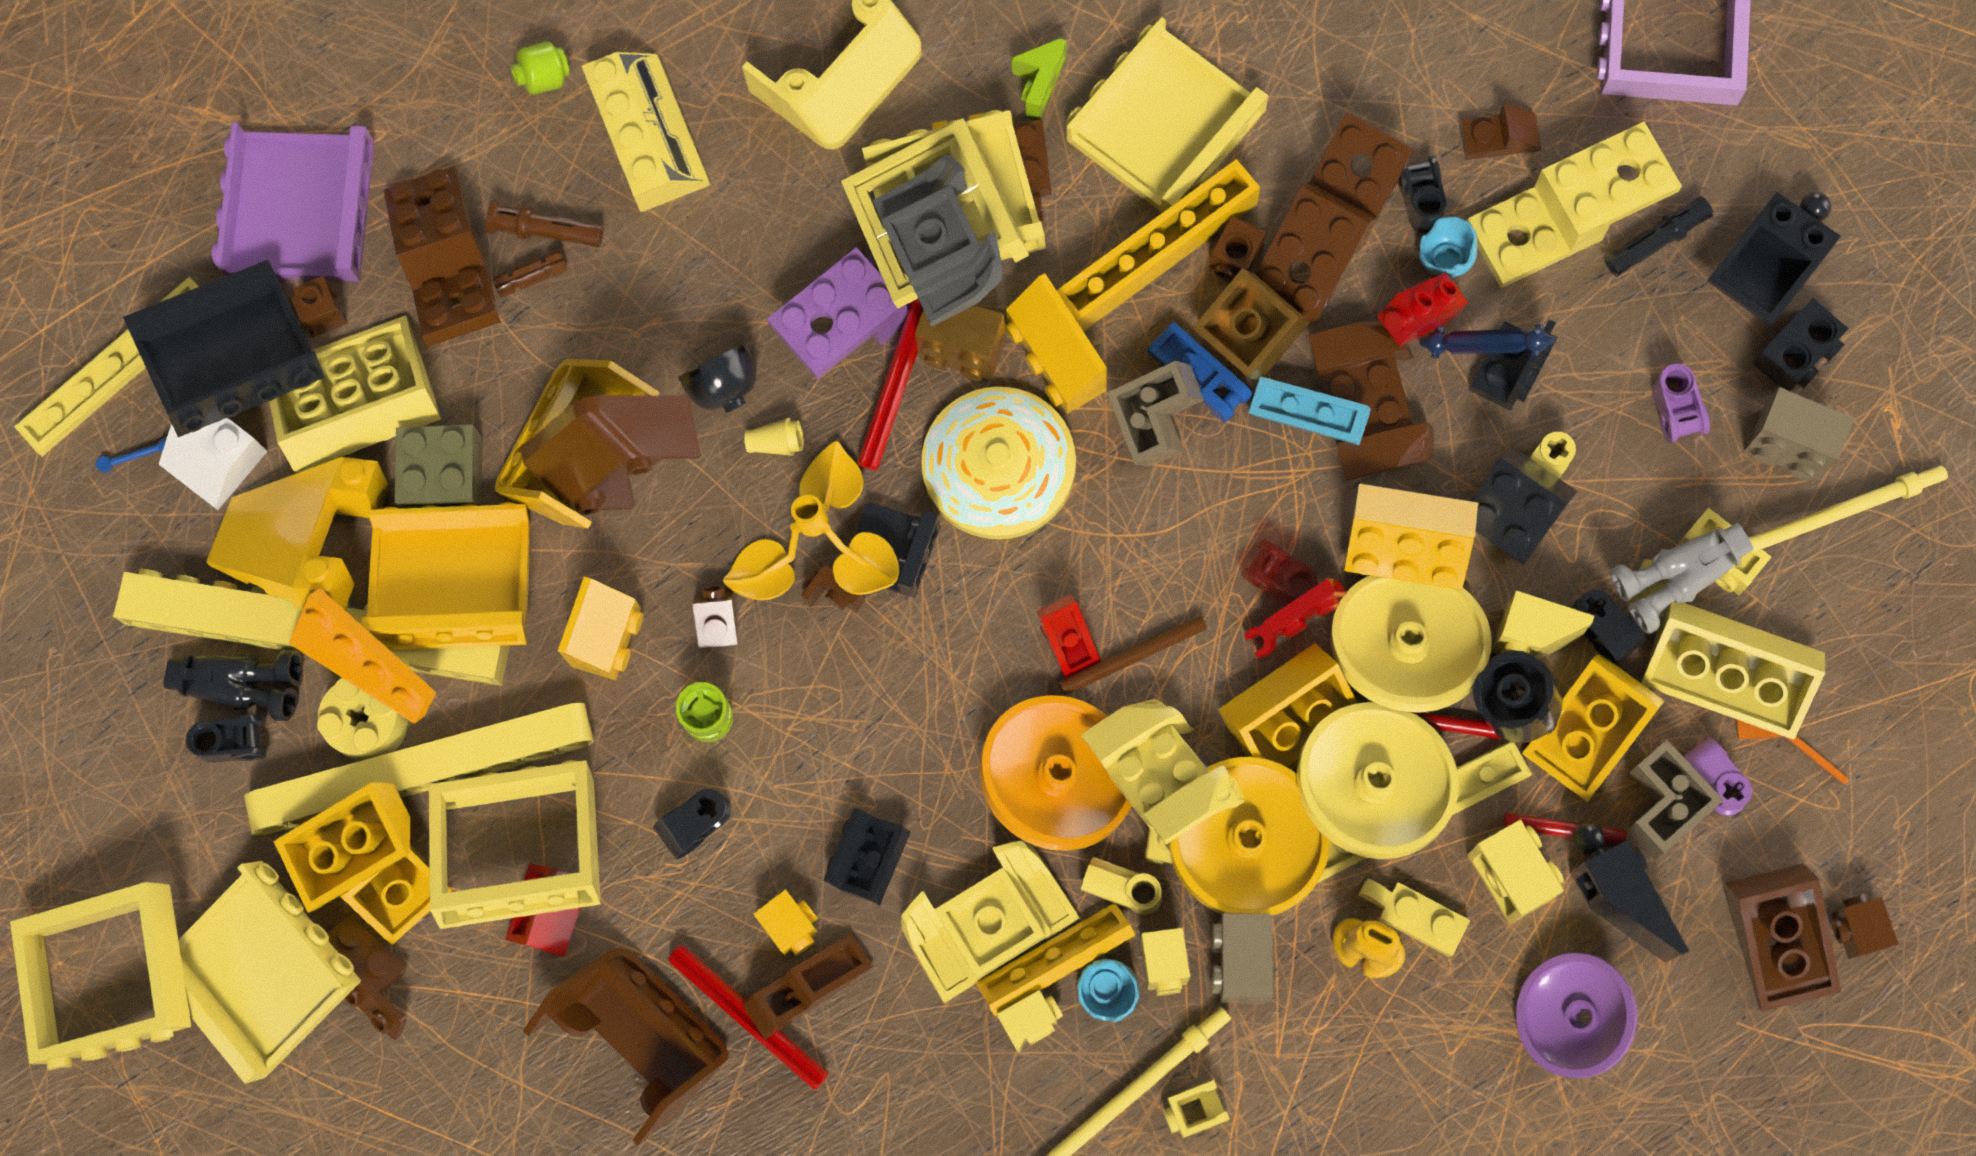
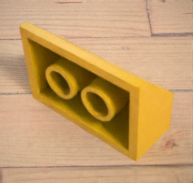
M1045 273L1040 275L1006 309L1008 323L1005 324V330L1015 345L1020 342L1028 353L1024 356L1025 361L1033 374L1036 376L1041 373L1048 385L1044 389L1053 405L1057 407L1061 404L1065 412L1069 414L1106 392L1107 367Z
M1314 643L1220 707L1218 711L1232 737L1246 757L1271 760L1294 770L1298 765L1301 750L1314 728L1329 714L1345 706L1356 704L1357 701L1338 663Z
M371 782L274 841L307 912L315 911L410 854V816L394 783Z

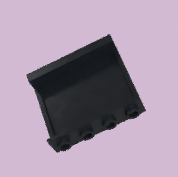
M268 259L123 317L178 438L325 378L314 350L312 351Z

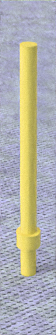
M1942 465L1918 474L1910 472L1897 477L1894 483L1748 537L1754 547V550L1748 554L1896 498L1902 497L1907 499L1922 493L1923 488L1946 480L1948 477L1947 471Z
M1220 1007L1197 1027L1193 1024L1181 1034L1183 1039L1045 1156H1071L1193 1051L1197 1054L1209 1044L1207 1039L1231 1020L1227 1012Z

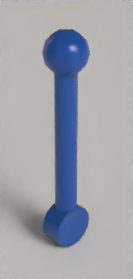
M162 438L158 444L111 459L101 456L96 461V467L101 472L107 473L112 470L114 465L155 452H163L167 438Z

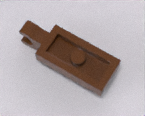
M1035 120L1012 123L1039 221H1044L1041 196L1052 195L1043 121Z

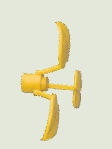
M834 441L826 447L809 465L801 479L799 487L800 497L791 506V514L795 523L790 525L792 533L788 554L786 555L785 549L780 543L773 540L763 539L751 543L738 555L731 570L723 579L724 584L730 590L742 597L754 600L773 599L789 590L795 581V572L788 563L795 559L800 532L809 537H816L825 533L834 545L844 553L835 560L833 574L837 584L848 593L856 595L870 594L888 588L898 580L899 563L895 552L884 538L873 533L862 532L852 539L848 548L829 525V518L826 512L830 506L838 509L848 507L860 496L864 486L861 470L839 442Z

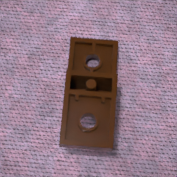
M1350 112L1345 113L1310 182L1302 185L1255 275L1307 320L1314 324L1318 323L1354 254L1363 248L1415 147ZM1357 154H1365L1371 158L1373 168L1368 175H1359L1353 169V159ZM1303 261L1309 265L1311 269L1309 280L1300 282L1293 277L1291 268L1294 262Z
M455 166L444 170H434L426 176L408 182H399L390 188L384 189L396 256L412 288L421 335L426 346L429 347L500 323L485 255L469 220L460 177Z

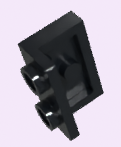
M854 808L850 818L843 826L842 837L836 851L827 864L824 882L841 892L880 905L911 831L903 826L873 817L861 809Z

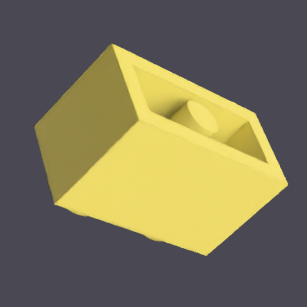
M1183 928L1142 933L1140 945L1147 990L1156 989L1157 996L1180 993L1182 985H1187L1190 979Z

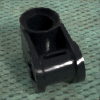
M1435 155L1429 156L1426 161L1407 164L1398 180L1399 190L1404 199L1410 225L1421 233H1428L1433 228L1435 220L1444 216L1447 206L1440 166ZM1430 206L1436 213H1423L1419 207Z
M1597 589L1589 590L1581 598L1577 599L1571 608L1586 613L1585 611L1592 604L1597 607L1598 611L1593 615V622L1584 635L1593 644L1598 653L1618 666L1646 641V636L1639 625L1627 616L1607 593Z
M245 715L224 720L202 721L190 727L186 734L187 748L191 753L207 763L254 761L267 757L266 750L262 748L261 726L265 725V717ZM209 734H215L216 742L210 750L202 751L200 746L203 738Z
M703 789L681 806L664 815L654 824L653 829L675 859L678 860L696 849L709 835L729 820L731 805L728 799L718 791ZM708 800L718 803L715 806L717 814L714 817L708 814L703 815L707 810L704 804Z

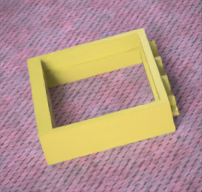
M569 760L558 765L545 767L529 766L519 771L506 773L491 772L480 777L447 779L441 783L429 784L430 911L440 929L601 904L594 779L586 760ZM576 790L579 851L578 873L448 893L446 810Z
M144 882L10 921L29 1064H47L48 1070L68 1068L73 1066L72 1059L81 1057L82 1061L107 1057L106 1050L116 1048V1052L138 1049L141 1047V1040L150 1038L151 1042L167 1041L174 1037V1031L191 1027L170 884ZM139 910L155 1017L59 1043L44 937Z

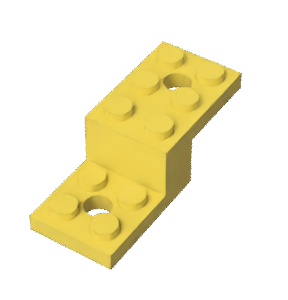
M1642 122L1542 169L1535 187L1467 218L1466 221L1476 231L1478 248L1500 288H1503L1602 241L1610 224L1679 192L1682 185L1646 123ZM1622 165H1630L1637 171V178L1631 181L1624 180L1619 176L1617 168ZM1512 230H1521L1527 235L1528 242L1522 246L1514 245L1509 241L1507 234Z

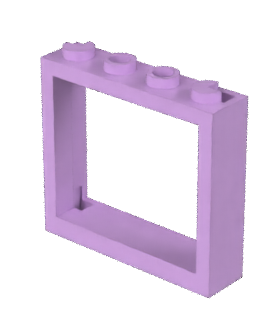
M1600 0V10L1606 11V22H1601L1598 35V45L1604 46V57H1599L1596 70L1598 79H1602L1601 94L1738 105L1747 90L1750 0H1727L1724 78L1620 69L1624 0Z

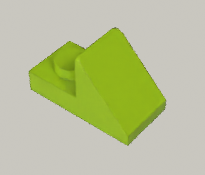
M1057 39L1017 55L1011 60L1012 73L1028 79L1022 94V101L1026 104V116L1035 120H1041L1067 58L1066 40Z

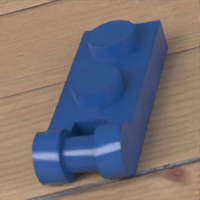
M1175 322L1147 349V353L1162 367L1174 361L1191 365L1204 398L1202 402L1224 423L1234 415L1233 410L1239 403L1245 404L1253 396L1250 389ZM1221 385L1229 391L1223 399L1214 393Z

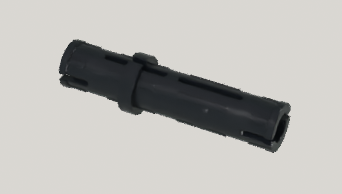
M1699 196L1675 213L1668 212L1662 216V221L1606 255L1604 262L1608 270L1615 277H1619L1674 240L1681 241L1687 237V232L1714 216L1711 205L1704 197Z

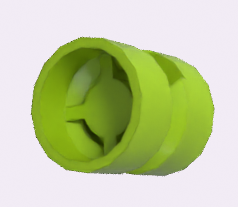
M696 682L687 686L679 694L676 701V715L681 725L694 739L701 742H715L722 739L730 731L733 724V710L723 692L715 685L707 682Z

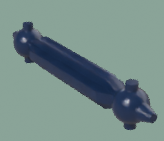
M1535 324V329L1530 330L1528 333L1521 329L1453 331L1445 335L1443 333L1444 328L1437 327L1435 332L1420 341V346L1427 348L1432 353L1431 358L1439 359V354L1444 353L1446 350L1452 354L1520 353L1527 348L1531 351V356L1538 357L1539 352L1546 349L1548 345L1555 343L1556 339L1553 336L1547 335L1541 324Z

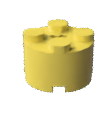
M341 678L327 691L320 703L317 727L330 746L346 757L359 762L396 751L405 738L408 721L405 717ZM361 716H369L366 723H358Z

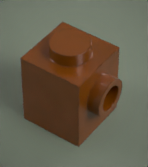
M1867 893L1847 898L1842 900L1844 908L1833 912L1835 920H1832V930L1838 943L1844 944L1848 959L1888 949L1899 944L1882 897L1869 900Z

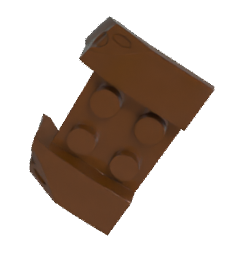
M1381 321L1356 322L1308 335L1323 393L1364 404L1371 408L1360 445L1336 439L1346 481L1433 458L1434 430L1429 427L1427 422L1413 425L1396 360L1414 358L1407 343L1399 346Z

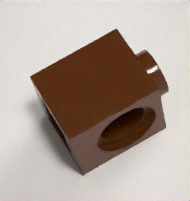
M1231 216L1211 254L1210 268L1214 270L1218 277L1228 282H1231L1242 268L1251 271L1264 246L1266 232ZM1231 248H1239L1246 255L1242 258L1234 259L1226 251Z

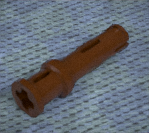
M492 200L486 216V231L489 234H495L496 231L517 234L518 238L523 240L533 235L599 248L603 240V224L536 213L534 209L526 205L522 208L500 205L499 201Z

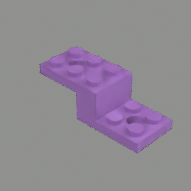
M856 247L771 315L767 321L818 380L871 336L880 346L904 327L912 302L897 308L890 296L873 254L866 258ZM827 317L832 320L833 326L827 333L818 334L811 329L815 319Z

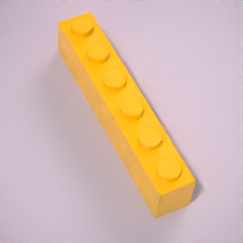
M1237 159L1056 290L1083 332L1222 231L1231 216L1238 219L1258 204L1260 186Z

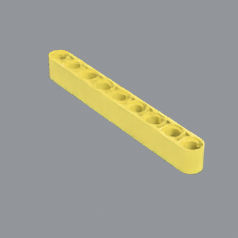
M571 703L250 791L244 795L251 833L252 835H267L300 826L371 782L394 783L400 798L428 791L429 784L441 783L447 779L479 777L486 773L505 770L587 747L594 743L585 704Z

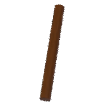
M1199 615L1058 681L1060 688L1066 696L1207 630L1205 622Z

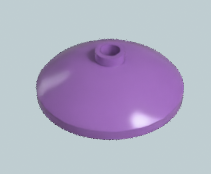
M1568 953L1558 955L1543 962L1527 978L1517 1001L1516 1023L1525 1049L1540 1066L1560 1076L1588 1078L1609 1070L1626 1054L1636 1032L1637 1006L1628 982L1614 966L1588 954ZM1588 1010L1591 1014V1020L1588 1024L1584 1025L1581 1021V1015L1584 1011Z

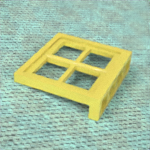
M964 118L841 181L886 287L897 308L918 299L909 279L905 278L891 246L890 238L880 221L869 192L904 174L907 175L909 180L916 177L913 169L950 150L955 160L965 169L964 177L968 189L957 196L960 205L963 206L973 200L975 201L989 234L993 232L996 234L1000 257L1009 252L1014 261L1017 262L1029 256L979 145Z

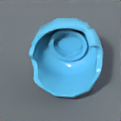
M1457 216L1436 219L1433 228L1421 237L1419 256L1422 265L1428 273L1436 276L1447 273L1450 278L1465 274L1477 259V234L1471 224Z
M1095 960L1082 971L1077 983L1079 1002L1087 1013L1096 1019L1112 1022L1120 1021L1133 1012L1139 998L1138 980L1133 970L1118 960Z

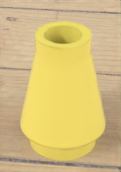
M790 418L756 429L746 430L744 435L748 453L759 452L793 456L795 452L802 451L804 447L801 423L799 421H791Z

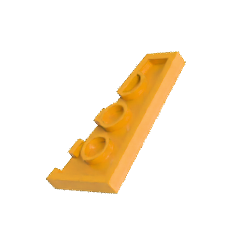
M321 588L308 596L289 644L415 724L423 718L436 692Z

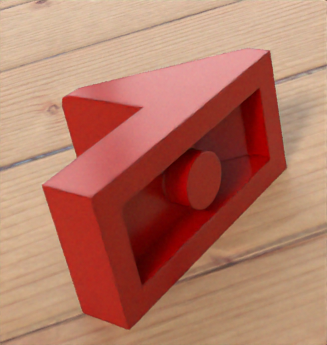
M1072 594L1036 611L1041 622V632L1065 678L1101 662L1077 601Z

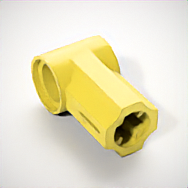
M1092 857L1084 876L1081 891L1130 908L1139 915H1149L1158 910L1162 902V891L1160 883L1155 877L1150 874H1139ZM1147 885L1153 888L1155 891L1153 900L1146 904L1136 902L1132 895L1138 886Z

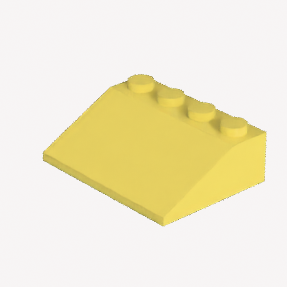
M406 315L313 349L325 378L269 401L277 442L295 474L376 443L389 440L396 436V428L424 427L441 419L434 392Z

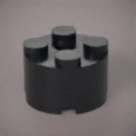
M1522 651L1504 652L1488 661L1490 664L1481 673L1479 672L1475 678L1473 698L1478 711L1491 730L1498 737L1512 742H1530L1552 733L1557 727V721L1562 712L1563 699L1561 690L1547 666L1533 655ZM1524 693V695L1520 696V699L1517 700L1518 694Z

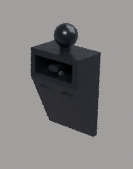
M1776 192L1711 274L1707 282L1766 324L1772 326L1829 255L1841 235L1821 222L1831 212L1830 199L1821 192H1811L1803 197L1799 207L1779 192Z
M1587 822L1577 826L1572 834L1573 845L1580 853L1589 855L1590 860L1571 872V875L1589 908L1665 963L1689 952L1690 950L1645 872L1648 865L1639 848L1636 846L1632 848L1627 840L1605 851L1603 849L1605 835L1598 825Z

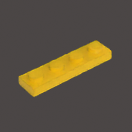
M1114 903L976 982L992 1013L996 1016L1038 990L1049 987L1055 981L1076 969L1082 968L1088 962L1109 950L1120 946L1123 942L1134 937L1135 933L1117 904Z

